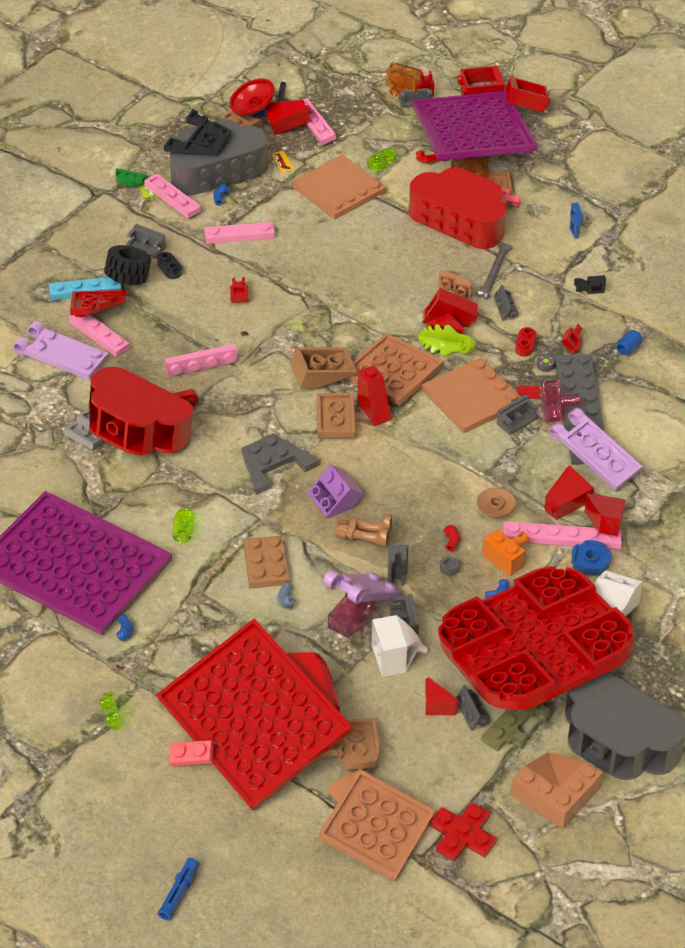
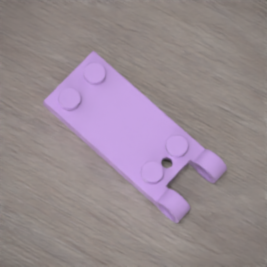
M34 321L28 327V333L32 337L37 338L32 345L22 337L18 338L13 344V349L18 354L27 355L87 380H90L92 375L108 359L107 352L48 330L38 321Z
M575 408L568 414L570 422L576 425L571 431L565 430L560 423H556L549 428V434L554 440H560L615 491L640 472L643 467L579 408Z
M329 570L323 578L324 585L331 589L339 587L347 592V598L356 604L367 601L392 600L402 594L400 590L396 589L397 586L388 581L384 582L380 579L381 576L374 572L368 574L342 573L340 575L333 570Z

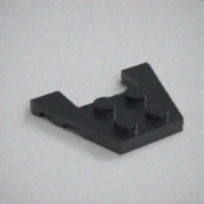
M192 109L186 117V123L196 125L198 128L187 141L170 137L164 145V151L217 155L231 137V130L217 122L209 121L207 116H201L198 114V111Z

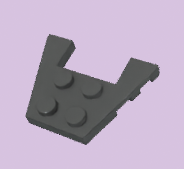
M274 433L241 448V453L256 495L271 488V482L264 474L291 461H295L304 472L319 466L318 458Z

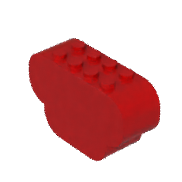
M448 168L440 174L424 172L417 175L410 182L408 213L412 220L478 249L493 248L504 237L506 206L501 201L502 188L497 183L462 168Z
M106 367L92 375L89 398V430L93 435L134 455H145L154 450L162 453H175L189 444L193 406L188 401L123 368Z

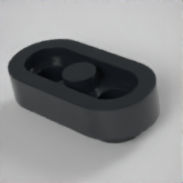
M163 252L157 256V265L167 278L177 279L182 276V266L173 254Z

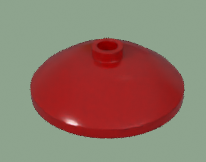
M264 78L248 81L235 90L229 100V106L232 112L237 115L248 116L258 113L272 101L275 87L270 80Z

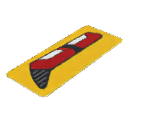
M284 151L272 153L281 172L294 170Z

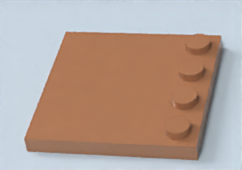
M343 154L291 181V187L333 219L343 216L386 192V186Z
M385 333L353 361L357 374L346 379L357 384L358 371L375 365L384 378L388 400L400 406L421 387V384L426 383L444 367V361Z
M481 357L421 384V390L463 433L496 419L499 409L521 397Z
M359 769L319 832L317 839L395 882L434 816L435 810Z

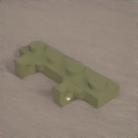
M545 702L529 710H506L481 736V741L496 751H499L506 743H512L522 749L527 742V736L519 731V729L530 717L533 718L534 716L546 723L550 719L551 710L545 706Z

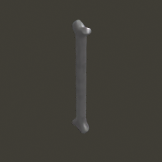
M498 243L499 252L483 289L476 291L478 297H484L485 299L491 297L489 290L505 253L512 250L510 244Z

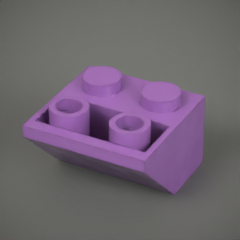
M332 464L307 492L327 518L352 509L364 495L344 469Z

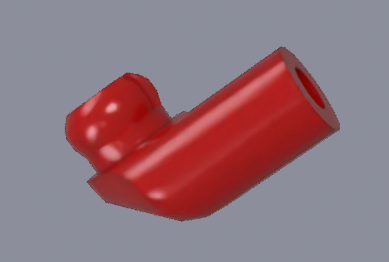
M424 150L416 151V159L419 162L430 164L438 161L435 154L425 155Z
M449 525L443 530L446 533L445 536L450 538L445 548L453 552L461 537L457 527Z

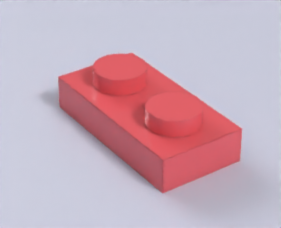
M211 740L170 743L169 764L171 766L212 764L214 744Z

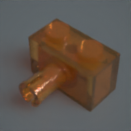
M392 62L386 70V86L391 87L389 93L392 96L395 94V97H397L402 90H414V94H416L417 83L422 81L420 77L422 70Z
M489 156L481 158L469 157L464 160L452 159L451 168H462L487 178L489 175L487 171Z

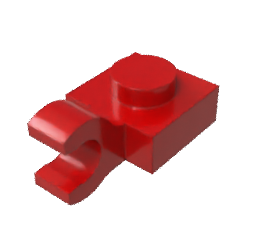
M579 324L574 329L572 327L567 329L561 340L563 345L572 354L578 351L582 342L579 335L583 328Z

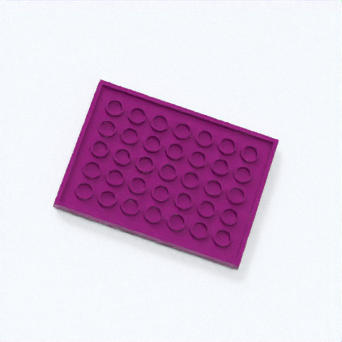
M505 91L412 100V108L438 161H449L450 159L464 160L469 157L481 158L483 156L495 157L500 154L514 155L520 152L531 153L532 151H537V143L515 105L507 103Z
M44 491L0 535V583L99 635H102L172 560V553L47 491Z

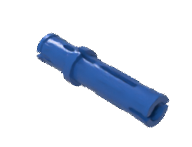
M187 858L181 872L176 874L175 883L157 913L162 919H171L186 888L191 886L193 882L192 877L200 865L194 858Z

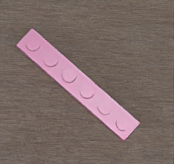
M504 522L503 533L512 539L519 532L524 531V534L527 533L529 536V542L527 543L575 546L576 544H583L585 540H596L602 542L605 548L621 549V530L618 536L598 533L595 528Z

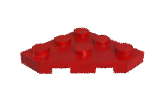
M126 290L72 291L70 315L84 317L125 303Z

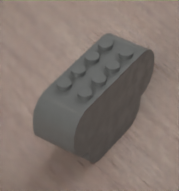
M228 119L213 121V123L217 122L230 129L231 137L217 155L170 152L171 184L185 195H197L217 189L221 184L230 185L262 175L268 168L267 136L264 132L254 126L240 127L237 122ZM198 126L183 130L178 134L177 139L187 141Z
M609 672L567 692L565 718L570 724L568 745L575 754L620 780L635 779L644 771L654 775L667 774L680 762L685 743V720L670 707H666L653 697L644 694L636 687L629 685Z

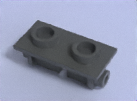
M428 88L417 89V94H414V90H402L398 96L400 106L409 107L412 106V100L431 98L432 90H428Z
M501 284L498 291L494 294V300L501 319L504 321L506 317L516 318L518 310L513 305L514 301L511 292L505 290Z
M463 685L456 698L459 700L458 706L470 730L473 731L476 725H487L488 716L483 708H479L481 704L476 693L471 689H467L466 685Z

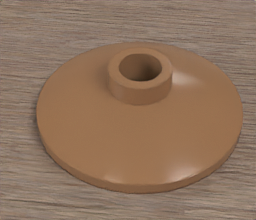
M488 488L479 494L477 506L485 515L504 517L513 512L516 500L512 493L505 489Z

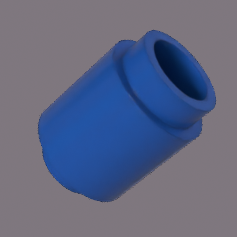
M629 330L618 340L616 345L618 352L622 355L631 354L642 344L641 334L638 331Z

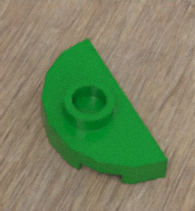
M118 168L115 170L116 180L127 187L139 186L144 183V180L148 179L147 174Z

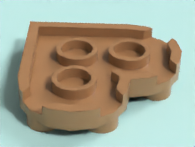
M376 719L347 720L354 730L324 753L322 757L337 756L345 770L375 768L380 756Z

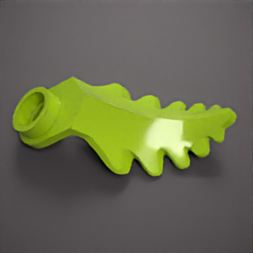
M438 324L435 325L434 330L431 326H428V330L424 327L418 334L419 343H421V346L425 345V350L430 347L431 353L440 350V355L443 357L453 352L468 354L475 349L476 343L474 338H471L469 335L458 334L450 325H445L443 330Z

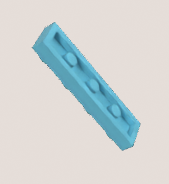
M109 277L49 283L51 300L72 298V291L121 290L120 283L113 281Z

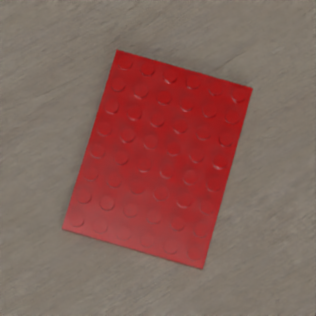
M255 618L156 694L158 700L194 742L209 740L213 742L212 764L252 811L354 730L352 725Z

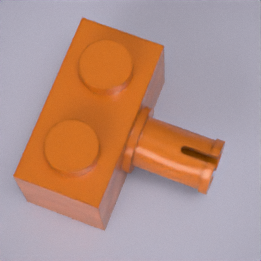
M496 529L483 539L482 555L511 576L524 567L526 550L521 546L529 542V536L527 533L524 534V531H521L510 539L499 529Z

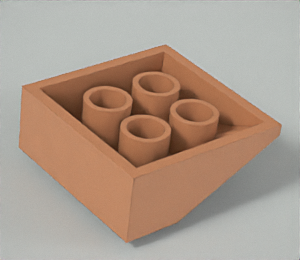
M548 752L525 765L514 776L510 795L564 829L601 788L603 772L586 761Z

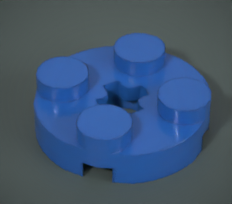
M585 540L583 544H576L573 547L571 555L573 568L585 574L600 576L610 566L611 552L610 550L608 552L602 542Z

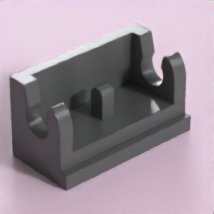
M135 224L127 234V237L131 239L126 245L139 248L154 259L166 249L164 234L139 224Z
M524 395L497 411L496 424L511 435L538 419V415L533 411L537 409V406L527 395Z
M388 545V582L394 584L395 579H400L401 586L405 585L409 545Z
M412 594L393 598V603H401L390 606L391 616L397 615L419 636V621Z

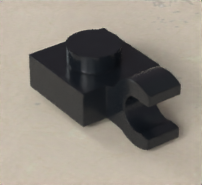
M605 275L588 276L587 281L582 278H575L574 286H576V292L587 291V294L605 293Z

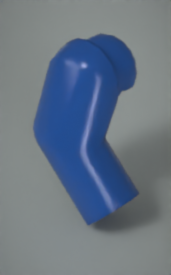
M226 184L219 185L213 193L215 204L218 206L223 204L222 195H227V192H230V187L226 186Z
M507 579L499 580L497 589L486 591L485 598L487 599L510 588L509 581Z
M126 614L118 618L121 627L116 636L121 641L129 638L134 632V626Z

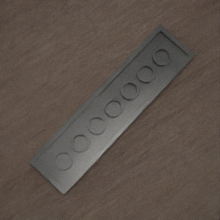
M555 355V368L565 430L569 432L576 427V425L570 422L568 414L575 408H579L605 432L591 355ZM569 450L571 465L585 464Z

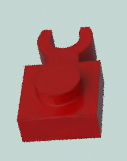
M421 71L420 77L422 81H418L417 89H431V97H434L435 83L432 80V72L429 71V75L424 76L423 71Z
M235 277L232 278V285H230L231 302H248V285H245V277H242L240 282L235 281Z

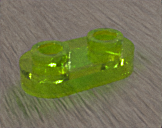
M391 148L382 149L368 158L367 167L372 171L382 170L395 162L396 152Z
M180 509L175 513L172 535L175 541L184 543L192 538L195 522L192 510Z
M112 693L102 694L99 703L101 710L107 713L105 715L107 727H111L112 730L121 729V720Z

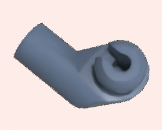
M284 583L277 595V599L282 607L288 609L293 606L295 599H291V595H289L292 585Z

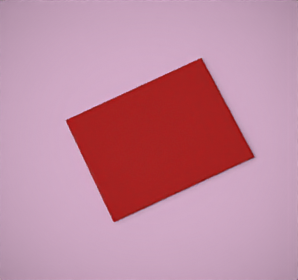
M517 386L518 394L521 397L527 395L529 399H541L539 386Z

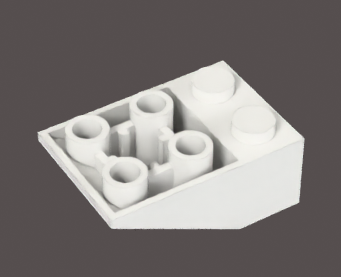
M604 571L594 583L596 592L612 608L617 607L625 616L640 603L643 581Z

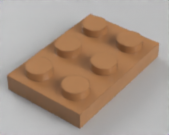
M317 393L318 438L355 437L354 393Z
M282 536L243 539L249 588L281 586L284 583H289Z

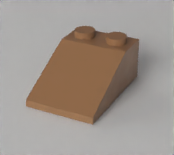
M296 347L290 362L300 389H318L357 374V370L346 347Z

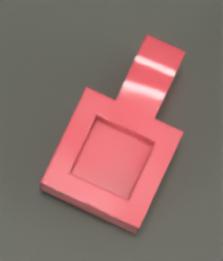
M502 188L501 201L505 206L508 203L513 207L519 208L521 203L520 196L510 195V190Z

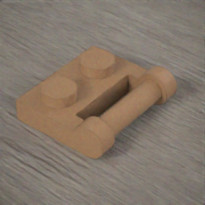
M232 110L219 117V120L228 119L235 121L240 127L254 126L261 128L263 125V120L260 118H255L252 115H237Z

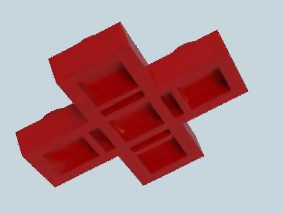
M473 802L461 816L441 807L430 820V827L445 835L436 846V852L455 862L467 847L485 858L497 843V837L481 829L490 818V812Z

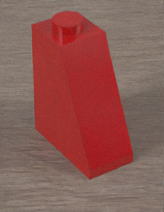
M304 100L270 102L265 107L274 135L311 122L309 115L312 112L309 105H305Z
M439 288L424 309L422 323L428 324L429 321L450 313L462 327H469L478 318V304Z
M375 365L358 371L357 404L373 425L377 426L390 421L391 414L384 378Z
M569 465L546 494L544 509L547 514L558 520L585 506L587 493L594 494V488Z
M587 493L584 512L598 533L618 536L626 500Z

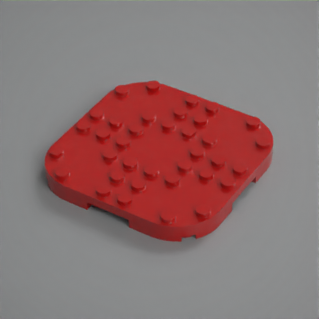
M549 566L513 579L514 586L484 600L476 596L453 607L442 617L443 622L441 626H438L441 648L445 655L487 703L493 707L506 710H529L622 666L631 656L635 646L633 628L629 619L617 607L612 608L596 592V586L583 573L566 567L564 570L556 569L555 566Z

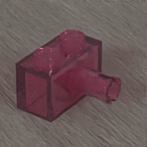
M559 379L541 382V403L545 423L563 421L564 406L581 405L579 393L563 395L561 393Z
M345 593L343 599L328 615V628L349 638L354 632L356 633L359 630L361 623L370 617L372 609L371 601L356 604L347 598L348 593Z

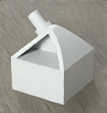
M397 615L372 620V649L382 677L406 673L416 652L427 653L428 647L422 644L415 631Z

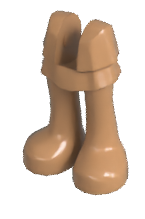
M385 514L381 522L376 523L357 519V517H340L337 520V527H335V535L345 540L354 541L355 539H361L381 547H387L392 529V515Z

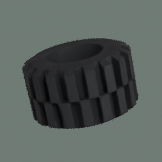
M113 246L108 250L104 273L107 277L118 283L140 285L147 280L151 264L150 255L133 246Z

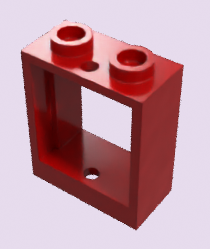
M498 65L460 69V76L457 77L458 85H461L462 95L501 92L505 88ZM492 82L489 85L468 86L470 83Z
M512 76L509 77L505 89L507 103L544 113L545 108H548L550 104L547 86Z

